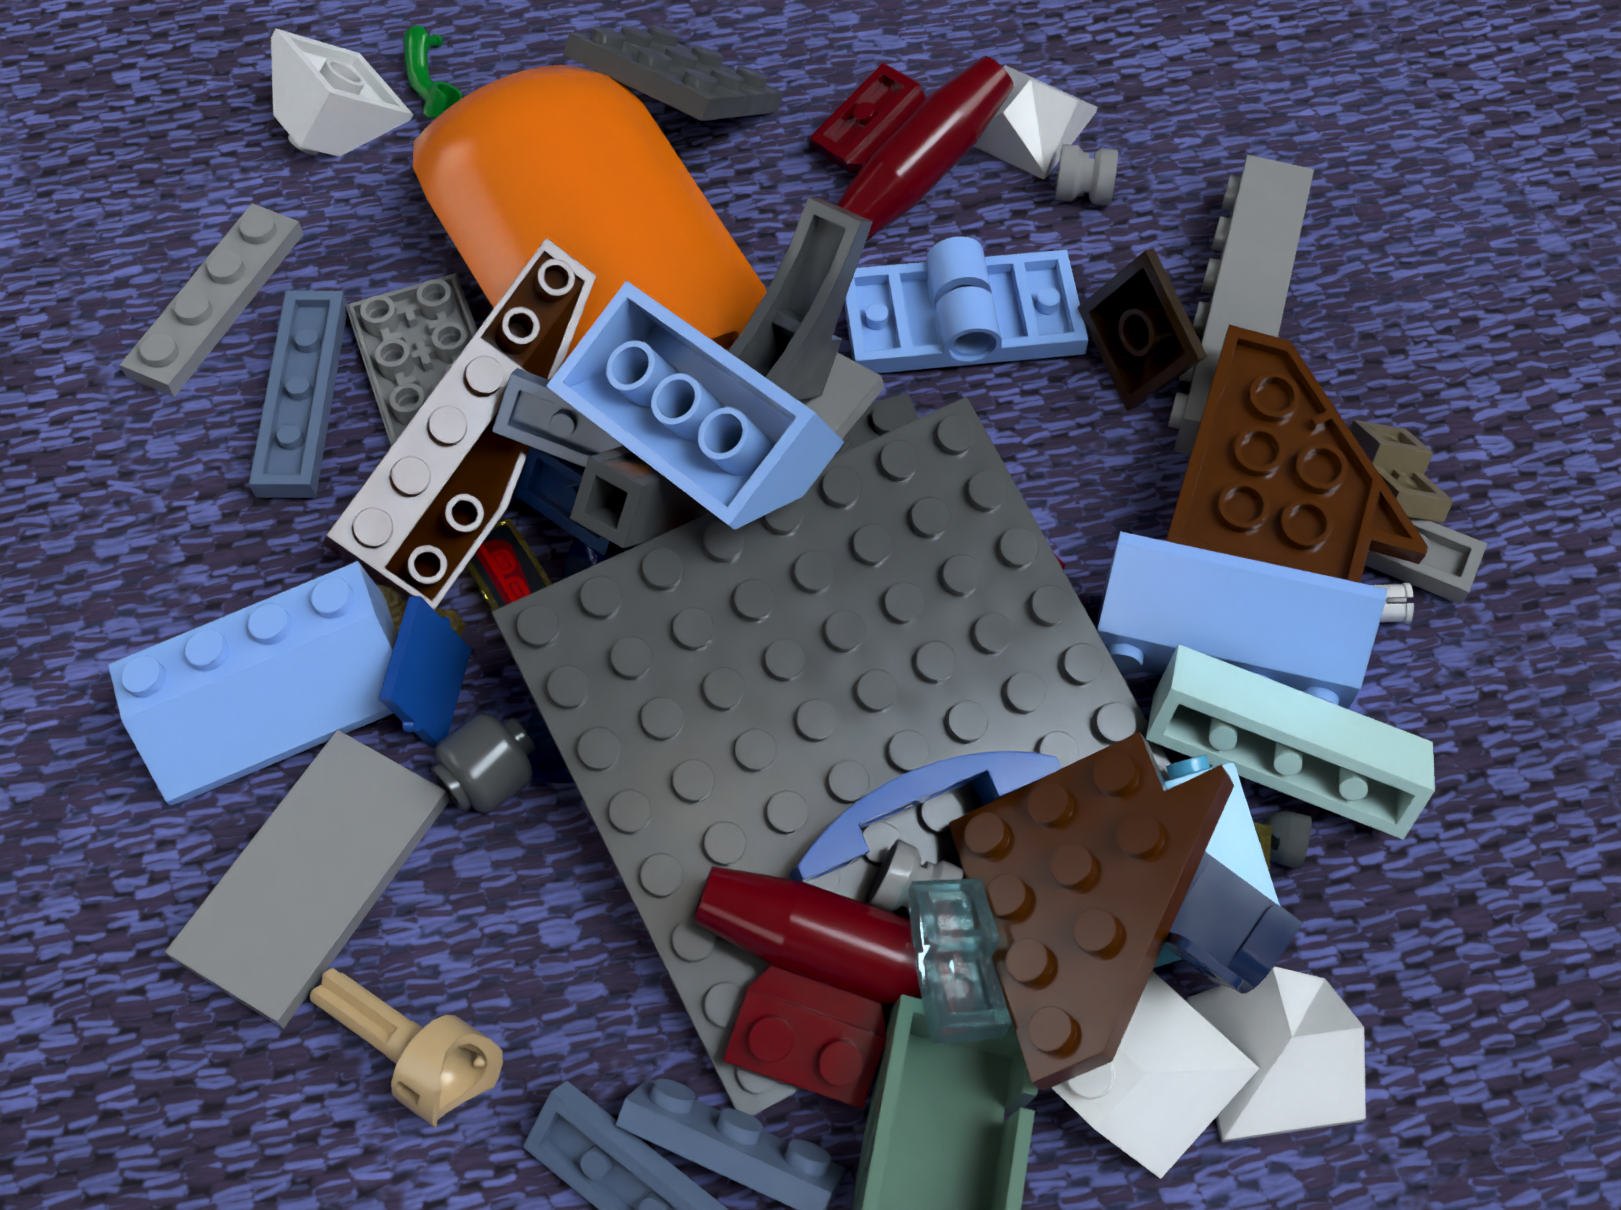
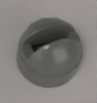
M1276 812L1265 818L1260 827L1269 834L1258 836L1263 855L1278 865L1300 870L1309 845L1312 826L1311 816L1294 812Z

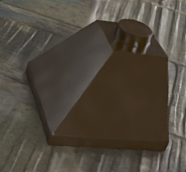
M1154 248L1141 253L1077 307L1127 411L1144 403L1207 357Z

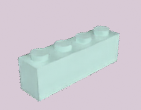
M1178 644L1154 692L1146 740L1193 758L1206 754L1209 764L1213 766L1234 762L1237 773L1241 777L1403 840L1435 791L1432 741Z

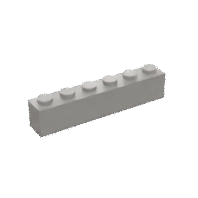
M1247 155L1241 177L1233 175L1229 177L1221 208L1231 210L1230 218L1220 216L1211 247L1212 250L1222 252L1220 260L1209 259L1201 292L1211 294L1210 302L1199 301L1192 324L1197 336L1201 338L1200 343L1207 357L1179 377L1180 381L1188 382L1190 385L1187 394L1176 392L1168 422V427L1179 429L1174 447L1176 452L1191 455L1229 324L1275 337L1279 335L1314 169Z

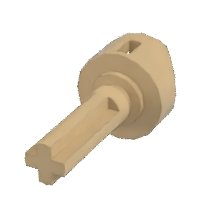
M334 968L323 973L322 984L311 990V1002L384 1053L388 1059L396 1064L391 1081L392 1095L398 1102L432 1127L436 1128L437 1121L447 1112L469 1099L494 1088L503 1064L501 1048L456 1015L441 1016L432 1020L423 1028Z

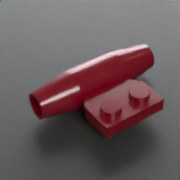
M983 56L926 98L918 82L882 63L809 137L816 152L849 173L858 171L836 205L873 221L866 241L916 206L977 143L1014 88L1013 81L1007 71L994 59Z
M712 866L702 890L693 922L769 963L745 989L723 1053V1061L863 1109L887 1039L882 1003L895 1005L901 994L929 1001L922 964H930L935 962L932 954L919 944L917 923L909 918L803 881L801 882L800 880ZM976 955L982 989H984L988 963Z

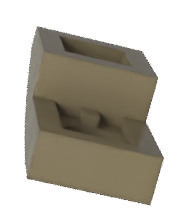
M1353 419L1350 431L1407 516L1444 523L1454 500L1424 475L1433 452L1405 428Z

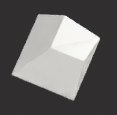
M1005 65L1003 68L1010 75L1014 88L974 147L1045 180L1059 161L1062 144L1072 145L1095 115L1097 107Z
M1274 966L1266 978L1248 993L1240 994L1234 989L1220 985L1187 998L1186 1001L1260 1068L1215 1118L1221 1142L1363 1122L1366 1119L1364 1026L1325 978Z

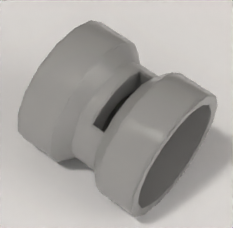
M1062 144L1055 200L1072 202L1077 197H1083L1084 192H1088V198L1093 204L1110 206L1116 178L1118 150L1100 148L1095 152L1093 158H1089V152H1084L1079 145Z
M897 839L878 872L868 898V904L889 912L898 910L903 906V913L909 915L911 920L917 923L916 899L921 896L957 895L962 882L963 869L944 860L935 864L926 861L921 865V856L918 848Z

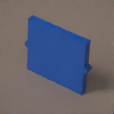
M409 596L378 700L403 722L402 726L405 732L416 733L431 748H436V745L449 734L472 649L450 627V619L448 617H440L421 596Z

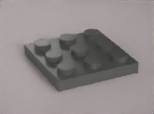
M649 25L648 31H643L631 26H622L621 31L616 32L605 27L594 26L592 33H569L563 53L564 56L701 121L775 113L779 108L784 93L767 85L768 76L762 72L744 66H738L737 70L722 64L723 55L702 46L695 45L692 49L678 43V34L663 27Z

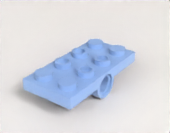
M962 236L951 237L934 245L928 252L926 262L856 268L844 301L852 359L876 373L1083 355L1086 353L1088 343L1085 324L1077 309L1080 303L1067 250L985 257L982 245L977 240Z

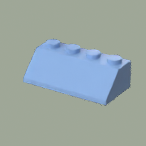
M627 280L546 385V387L734 530L803 497L844 444V441L813 410Z
M1120 531L1103 589L1095 628L1122 674H1134L1143 671L1163 676L1178 644L1349 709L1363 683L1386 602L1387 589Z
M356 561L110 663L108 666L121 721L163 798L169 805H173L327 742L337 729L346 734L393 714L378 699L397 639V633L385 596L360 563Z

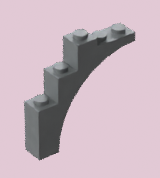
M808 197L790 246L766 294L728 352L797 400L822 396L842 341L841 338L833 335L873 221L822 198ZM622 445L588 457L570 519L614 544L626 548L647 542L711 512Z

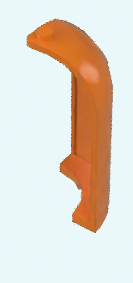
M551 65L508 75L471 92L454 103L413 141V169L424 194L493 308H495L546 238L597 275L564 362L626 280L727 351L740 336L767 292L645 105L623 83L600 72L573 65Z

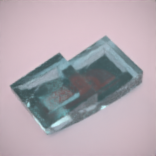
M981 878L912 881L908 889L912 942L920 993L932 1044L1003 1039L1012 1021L992 960V955L1000 943V937Z

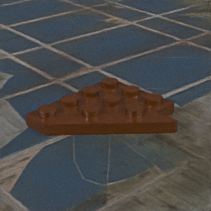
M1229 324L1165 541L1359 583L1361 582L1368 550L1420 564L1426 556L1427 544L1291 341Z
M1137 732L949 822L1031 1082L1042 1091L1113 1061L1233 790L1234 783L1222 765L1167 789L1149 743L1140 732Z

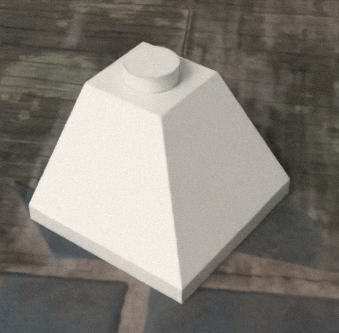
M275 29L271 37L273 115L289 133L288 139L296 148L310 155H318L319 152L340 157L411 120L412 112L360 53Z
M1152 971L1113 1061L1056 1085L1052 1089L1097 1132L1161 1179L1260 1068L1161 977Z

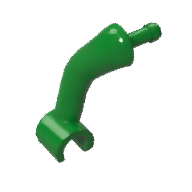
M418 25L408 28L403 38L406 74L412 89L425 102L423 113L427 117L437 118L454 103L462 99V92L451 84L442 81L432 82L428 68V52L430 47H441L443 38L438 34L429 36L428 32Z

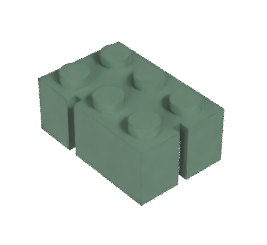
M901 994L886 1017L885 1032L887 1039L876 1070L850 1210H1021L1035 1114L1034 1110L1025 1109L1024 1107L1037 1096L1038 1087L1031 1082L1012 1021L989 1016L992 1025L990 1033L940 1036L935 1029L929 1001ZM1004 1113H1010V1114H1012V1115L1003 1123Z

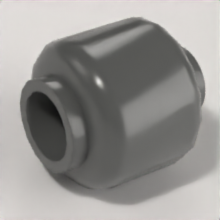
M479 713L436 745L435 754L438 764L431 768V772L441 788L447 791L451 801L462 812L472 807L481 813H489L530 783L533 770L527 756L536 748L529 735L514 718H510L503 724L491 714Z

